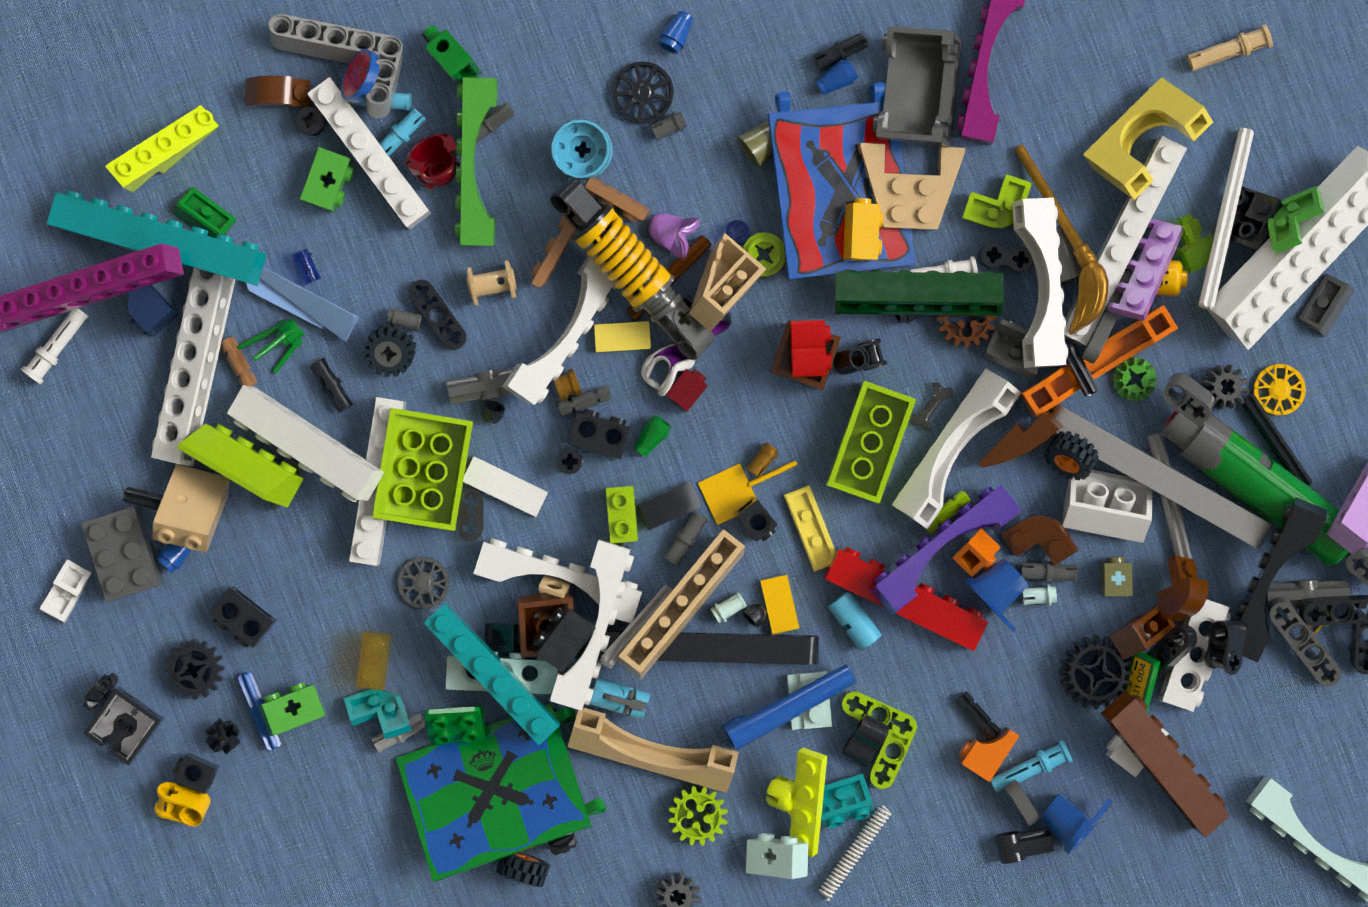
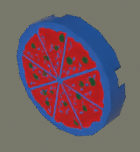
M367 48L362 49L353 57L342 79L341 95L346 101L353 104L362 101L360 98L362 94L367 95L370 93L379 73V64L376 63V60H379V55Z

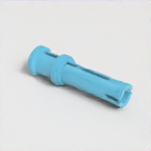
M1060 740L1058 745L1048 750H1039L1036 753V757L994 776L991 779V783L996 793L998 794L1000 791L1005 790L1004 787L1014 780L1020 783L1040 772L1050 773L1052 768L1065 762H1073L1064 741Z

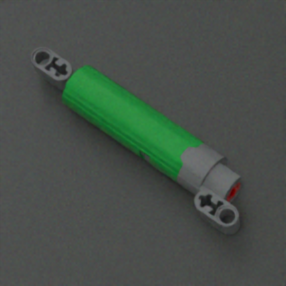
M1175 373L1170 376L1163 391V398L1175 410L1166 420L1161 434L1180 447L1178 454L1278 529L1281 528L1284 522L1281 519V515L1286 504L1292 505L1295 497L1326 509L1327 519L1316 542L1304 549L1329 567L1346 557V567L1349 572L1368 585V548H1361L1352 555L1326 534L1340 509L1214 416L1211 412L1215 399L1207 389L1184 373ZM1172 387H1179L1183 392H1176Z

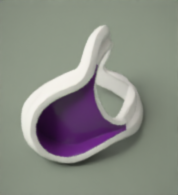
M676 344L668 345L651 354L645 360L641 369V376L647 384L657 389L658 395L665 396L674 382L677 371H685L686 368L688 370L694 366L695 360L685 357ZM660 360L666 361L670 367L668 376L662 385L649 378L654 365Z

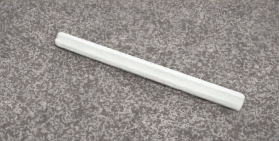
M1240 128L1237 135L1199 300V307L1208 310L1213 309L1253 139V130L1247 128Z

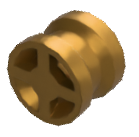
M573 368L569 369L566 374L560 375L554 381L561 401L567 400L570 395L578 396L582 394Z

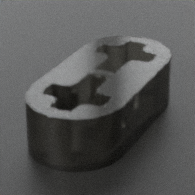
M477 489L465 490L460 498L458 530L461 537L468 541L477 540L484 531V497ZM469 493H474V497L479 498V504L474 505V513H469V504H464V498H468ZM469 516H474V525L479 526V531L474 532L472 537L469 536L468 531L463 529L464 526L469 524Z

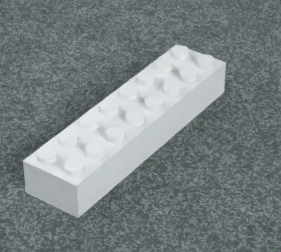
M1357 146L1318 187L1321 192L1325 213L1299 223L1302 244L1276 254L1272 249L1269 238L1217 292L1213 309L1208 311L1225 334L1245 349L1249 350L1368 226V151Z

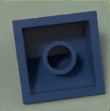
M153 285L128 293V313L133 317L129 322L144 335L148 333L156 336L179 315Z

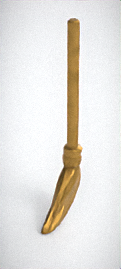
M1018 145L1015 148V153L1042 197L1054 198V205H1056L1058 210L1057 222L1074 248L1073 255L1082 269L1079 275L1076 310L1069 329V334L1072 335L1091 324L1102 313L1108 296V277L1104 267L1096 261V256L1090 250L1089 245L1081 240L1025 146Z

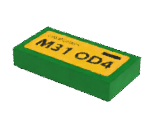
M1140 652L1132 656L1129 670H1132L1133 674L1127 675L1126 679L1130 680L1132 684L1131 686L1125 684L1124 690L1133 697L1138 695L1147 704L1148 708L1145 711L1148 712L1161 661Z

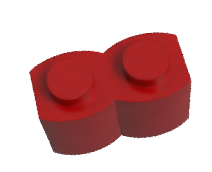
M825 320L790 321L792 377L826 376V370H831L832 368L831 353H826V342H831L830 325L825 326Z

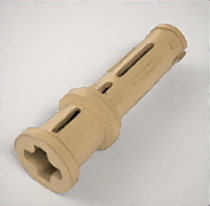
M1266 24L1260 26V29L1246 34L1243 32L1238 33L1235 39L1188 54L1187 60L1192 72L1234 56L1242 55L1247 57L1255 50L1264 47L1272 48L1273 41Z

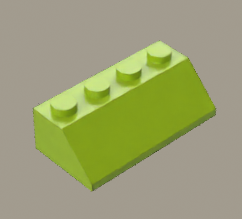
M219 423L216 427L204 424L179 443L177 447L179 450L260 498L287 508L304 479L295 474L297 468L284 461L278 464L273 461L275 455L264 449H260L259 452L252 448L254 443L241 436L238 439L230 436L232 430Z

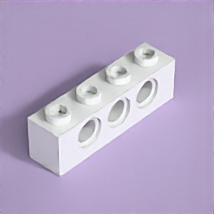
M1206 599L1204 606L1197 614L1184 620L1183 625H1189L1196 631L1197 644L1195 647H1200L1202 656L1198 661L1193 662L1190 659L1189 652L1165 675L1158 696L1159 700L1194 712L1195 706H1200L1204 695L1201 689L1204 680H1209L1212 668L1207 667L1205 664L1209 633L1202 636L1199 633V625L1203 621H1208L1212 625L1216 621L1230 620L1229 607ZM1183 638L1176 644L1184 643ZM1186 673H1191L1193 676V682L1189 687L1181 685V678Z

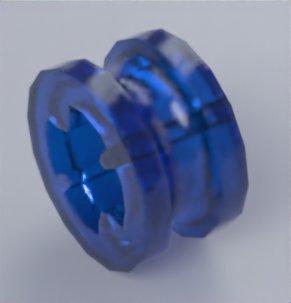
M733 220L726 226L725 233L730 237L732 235V232H729L731 227L737 228L739 225L744 228L742 233H745V236L743 238L737 237L734 240L738 245H741L747 241L750 229L744 221Z

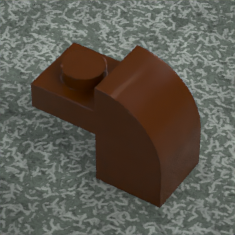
M256 76L245 78V106L262 108L279 106L294 108L310 107V97L307 94L310 92V80L292 78V76Z
M1175 555L1167 559L1173 585L1157 592V598L1162 619L1181 622L1197 614L1204 606L1208 596V581L1198 579L1194 559Z

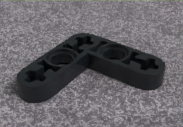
M1368 595L1315 597L1303 601L1300 605L1299 613L1309 625L1352 624L1350 661L1359 673L1368 674V660L1365 661L1364 665L1359 662L1364 660V653L1368 657V640L1361 641L1359 639L1360 632L1368 628V610L1367 614L1360 610L1367 607ZM1339 604H1346L1347 610L1345 614L1339 617L1334 616L1335 607ZM1313 607H1316L1320 612H1314V616L1311 617L1308 612L1313 611Z

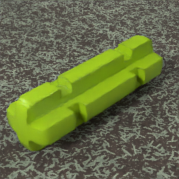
M962 490L954 495L953 500L949 499L944 503L929 528L926 529L927 532L933 533L939 528V524L943 525L947 520L956 515L961 507L964 508L971 502L969 496Z

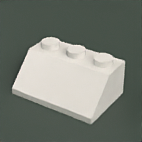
M1092 470L1090 475L1084 480L1082 478L1080 481L1075 480L1074 477L1072 480H1068L1063 506L1062 525L1064 528L1141 543L1144 542L1152 521L1151 488L1131 477Z

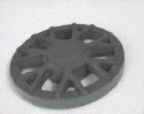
M418 557L410 560L404 565L398 576L400 595L408 604L416 608L426 609L438 605L445 598L449 590L450 580L446 568L439 561L430 557ZM425 561L433 563L430 573L423 571ZM414 563L419 569V573L415 576L408 570V567ZM435 565H436L437 567H439L440 569L434 570ZM442 571L445 579L435 582L433 574ZM402 579H413V586H403ZM434 585L444 589L441 596L431 591ZM412 589L419 593L414 601L407 596ZM429 593L432 603L423 604L422 594Z

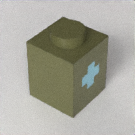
M1108 557V562H1100L1102 596H1133L1132 563L1124 562V557Z

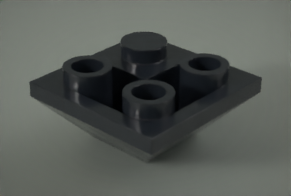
M1242 186L1229 241L1254 250L1259 249L1270 238L1268 219H1273L1276 213L1283 207L1281 200ZM1217 222L1211 231L1213 235H1215Z

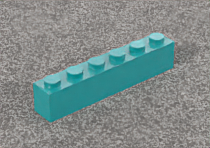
M447 602L424 622L538 745L560 726V722Z

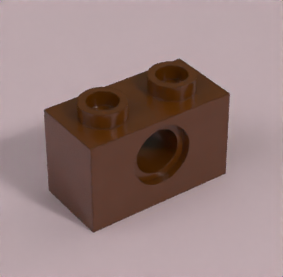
M1156 605L1136 615L1112 633L1110 638L1124 660L1148 649L1176 626L1172 620L1162 619L1160 607Z

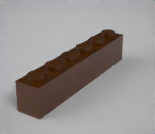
M1123 692L1100 714L1193 829L1206 838L1230 816L1223 808L1226 806V803L1216 792L1214 794L1210 792L1208 788L1211 784L1201 773L1197 775L1193 771L1195 764L1185 754L1181 756L1177 751L1180 746L1169 734L1165 736L1161 731L1164 727L1163 724L1154 715H1148L1145 711L1148 708L1147 704L1138 695L1133 697L1127 692Z

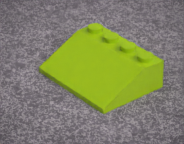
M390 408L380 467L384 474L377 485L372 518L455 531L473 421Z

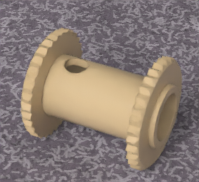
M508 260L505 261L506 269L473 275L472 268L467 269L469 294L475 306L479 305L478 297L511 291L512 298H516L517 285L514 270L511 268ZM504 278V284H498V279Z

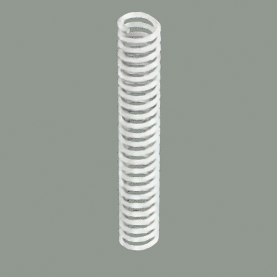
M881 806L883 809L877 807L878 811H874L876 815L872 814L874 819L869 818L871 822L867 821L869 826L864 825L867 830L862 829L865 834L859 832L862 837L857 836V839H854L855 843H851L853 846H849L851 851L846 850L848 853H844L846 858L841 857L844 862L839 861L842 866L836 864L840 870L834 868L837 873L831 871V874L835 877L828 875L833 881L826 878V881L831 885L823 882L828 888L821 885L823 890L818 889L827 898L826 901H830V898L833 897L832 894H835L834 890H838L837 887H840V883H843L845 876H848V873H850V869H853V866L856 865L855 862H858L857 858H861L860 855H863V851H866L868 844H871V841H873V837H876V834L879 833L878 830H881L880 826H884L883 823H886V819H889V816H891V812L885 806Z

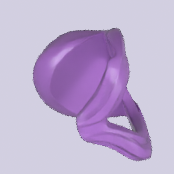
M667 213L657 214L650 219L648 226L649 235L657 244L671 251L675 257L684 259L689 248L686 235L696 231L700 220L695 217L683 219Z

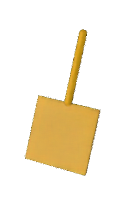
M792 461L750 482L740 463L699 482L698 485L717 525L736 517L733 513L755 496L751 488L752 486L795 467L797 461Z

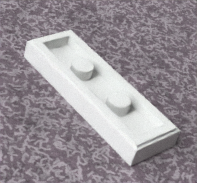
M475 456L463 480L464 483L537 517L548 494L547 491Z

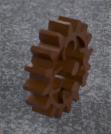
M948 315L936 317V321L943 324V326L938 328V332L946 331L945 341L953 338V346L957 347L960 342H963L964 348H969L970 341L975 346H979L980 337L988 340L989 337L986 331H993L995 329L994 326L990 325V321L997 319V316H984L983 323H978L976 320L968 322L967 327L971 330L969 337L962 335V329L965 326L964 321H957L951 324L947 319Z

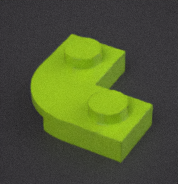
M1006 174L997 200L970 192L961 219L993 229L1011 225L1013 223L1012 202L1027 199L1032 183Z

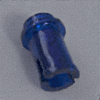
M307 248L292 255L294 258L292 263H296L305 285L312 283L308 271L311 272L314 281L321 279L311 258L313 253H309Z

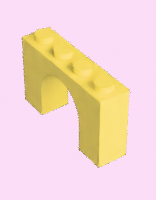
M1161 77L1083 155L1095 172L1135 200L1154 181L1146 167L1130 155L1131 147L1135 140L1148 129L1157 126H1170L1194 142L1213 121L1203 105Z

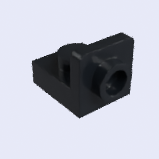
M485 623V643L495 652H520L518 624Z

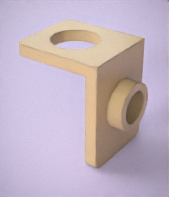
M544 575L538 590L540 593H548L564 598L569 592L571 582Z

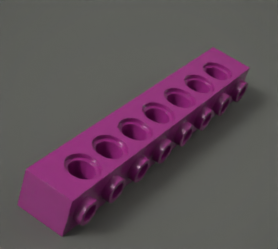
M158 244L1 295L0 333L184 275L179 248Z

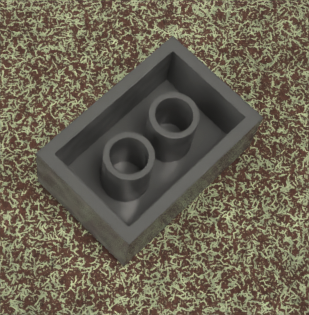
M133 506L81 523L106 603L165 584L140 506Z

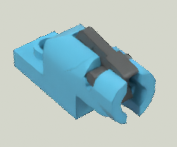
M599 676L597 679H591L589 688L594 689L590 705L641 720L644 719L646 712L644 707L649 701V692Z

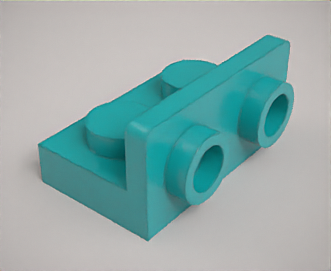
M863 774L824 785L821 815L822 828H837L843 825L844 821L851 819L863 820L869 817L870 813L874 812L873 802Z

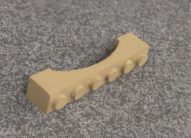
M584 707L582 711L578 710L568 744L569 748L727 793L739 752L715 745L706 749H686L654 743L619 728L605 718V713Z

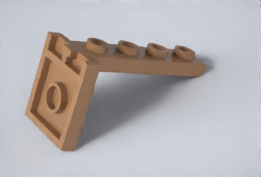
M596 177L590 178L585 186L593 198L597 194L600 196L598 199L600 203L604 205L611 203L612 208L618 206L624 210L622 215L634 222H638L639 219L642 221L646 220L652 211L650 208ZM564 216L558 225V228L561 229L557 239L552 237L544 252L548 253L543 263L538 261L531 273V276L534 277L531 284L536 287H541L547 283L571 240V234L575 230Z

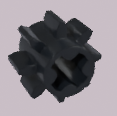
M219 718L205 730L209 735L206 743L215 753L223 751L227 755L241 742L237 738L240 730L231 720L223 722Z

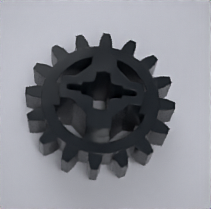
M196 639L191 640L190 646L185 641L181 642V650L177 648L171 650L174 658L167 657L165 659L167 663L171 664L169 668L164 669V673L171 674L166 683L174 682L175 686L172 691L175 693L181 689L183 691L182 698H186L189 693H192L193 700L199 698L200 692L204 697L209 696L208 688L216 691L218 686L215 681L221 682L224 680V677L219 675V672L225 670L226 666L219 665L218 661L223 659V656L214 655L217 649L216 646L207 649V641H203L200 646H198ZM193 651L201 652L205 654L208 658H199ZM182 657L183 665L181 670L177 672V664ZM192 664L194 666H200L202 664H205L204 667L200 668L201 670H199L197 674H184L185 672L189 671V669L192 667ZM212 667V676L208 681L206 674L208 669ZM185 679L193 682L194 687L185 685L182 680Z

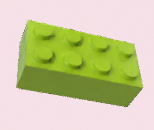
M862 381L825 485L880 504L916 399L873 383Z

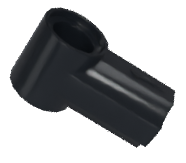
M1049 827L1021 833L1020 831H1010L996 835L1002 864L1015 863L1025 860V857L1054 851Z

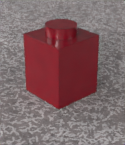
M686 368L666 393V396L688 412L708 387L704 383L707 378L695 368L691 372Z

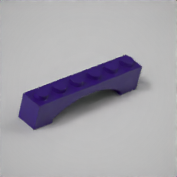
M1002 485L998 486L995 490L991 486L978 495V498L981 500L974 507L969 503L957 512L960 518L953 524L950 520H947L936 529L939 533L938 536L933 540L928 536L915 546L919 550L912 557L907 553L895 562V565L898 567L891 574L886 570L874 579L877 585L871 591L891 616L918 595L914 591L917 581L926 564L943 545L964 533L980 528H992L994 531H997L1022 511Z

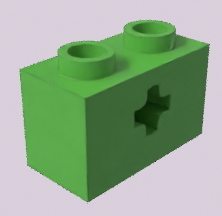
M319 147L300 200L331 212H335L336 207L341 208L346 195L345 192H342L345 182L351 181L355 171V167L352 166L353 161L348 157ZM332 174V178L336 182L334 185L329 184L328 188H326L323 179L324 177L329 178Z
M305 682L289 687L291 693L280 696L279 692L263 697L265 703L258 706L269 736L278 735L325 716L314 685L306 686ZM287 701L291 704L296 703L297 708L293 710L294 715L291 712H285L284 708L288 706Z

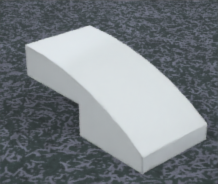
M66 560L40 610L65 624L92 573Z

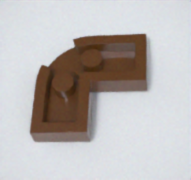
M1030 515L1001 534L1016 557L1039 543L1054 566L1079 550L1057 519L1053 520L1042 515Z

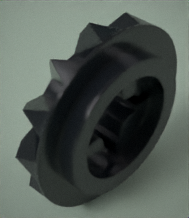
M113 672L110 675H103L84 697L85 703L83 706L88 711L96 708L112 691L118 682V676Z

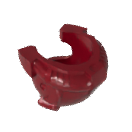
M438 133L425 139L422 138L412 145V149L407 154L404 162L405 167L423 182L427 189H434V186L447 185L455 177L456 168L460 166V163L456 160V155L452 151L457 147L453 137L445 133Z

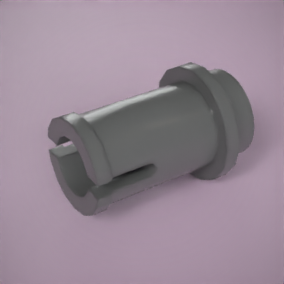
M674 111L672 116L651 124L657 141L679 130L683 132V128L688 127L681 111L678 113Z
M395 307V309L390 308L387 323H391V327L399 324L402 328L405 327L406 329L419 332L422 314L400 311L398 307Z

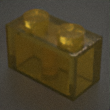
M373 630L363 631L356 687L377 690L387 688L393 633Z

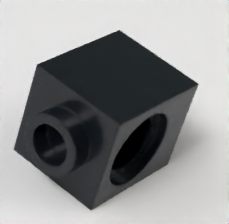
M755 496L733 513L756 542L760 539L765 541L776 532L774 528L778 524ZM757 514L763 515V525L759 528L751 527V518Z
M189 753L184 758L180 757L173 771L177 773L174 781L206 794L210 790L220 766ZM191 765H195L201 770L200 779H193L189 776L188 769Z

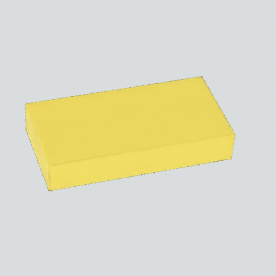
M649 321L594 325L596 353L651 349Z

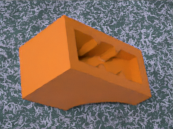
M1007 727L1002 734L992 740L977 741L973 739L971 743L967 741L959 752V756H961L959 762L990 782L1019 738V735Z

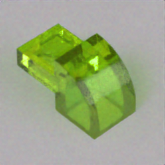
M1187 214L1175 220L1177 225L1183 226L1182 236L1186 243L1185 246L1176 250L1185 270L1190 274L1200 270L1208 263L1213 237L1210 234L1201 238L1199 233L1202 232L1199 221L1196 217L1192 218L1191 214Z

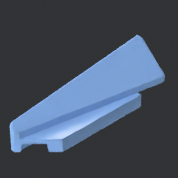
M264 267L258 286L246 283L250 292L321 329L326 327L346 342L359 319L358 316Z

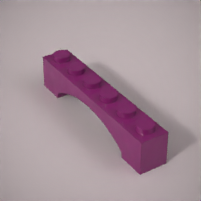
M989 0L988 6L982 7L979 22L984 23L981 34H976L973 47L978 52L976 61L971 60L967 75L972 77L970 88L965 87L962 97V103L966 104L964 115L959 114L956 124V130L960 131L959 138L988 145L994 143L1000 115L994 114L989 98V59L996 36L1003 23L1014 10L1021 11L1025 0Z

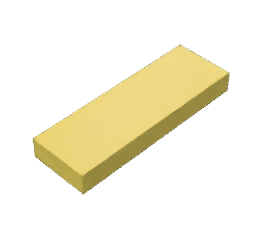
M810 485L785 494V500L813 571L828 567L836 551Z

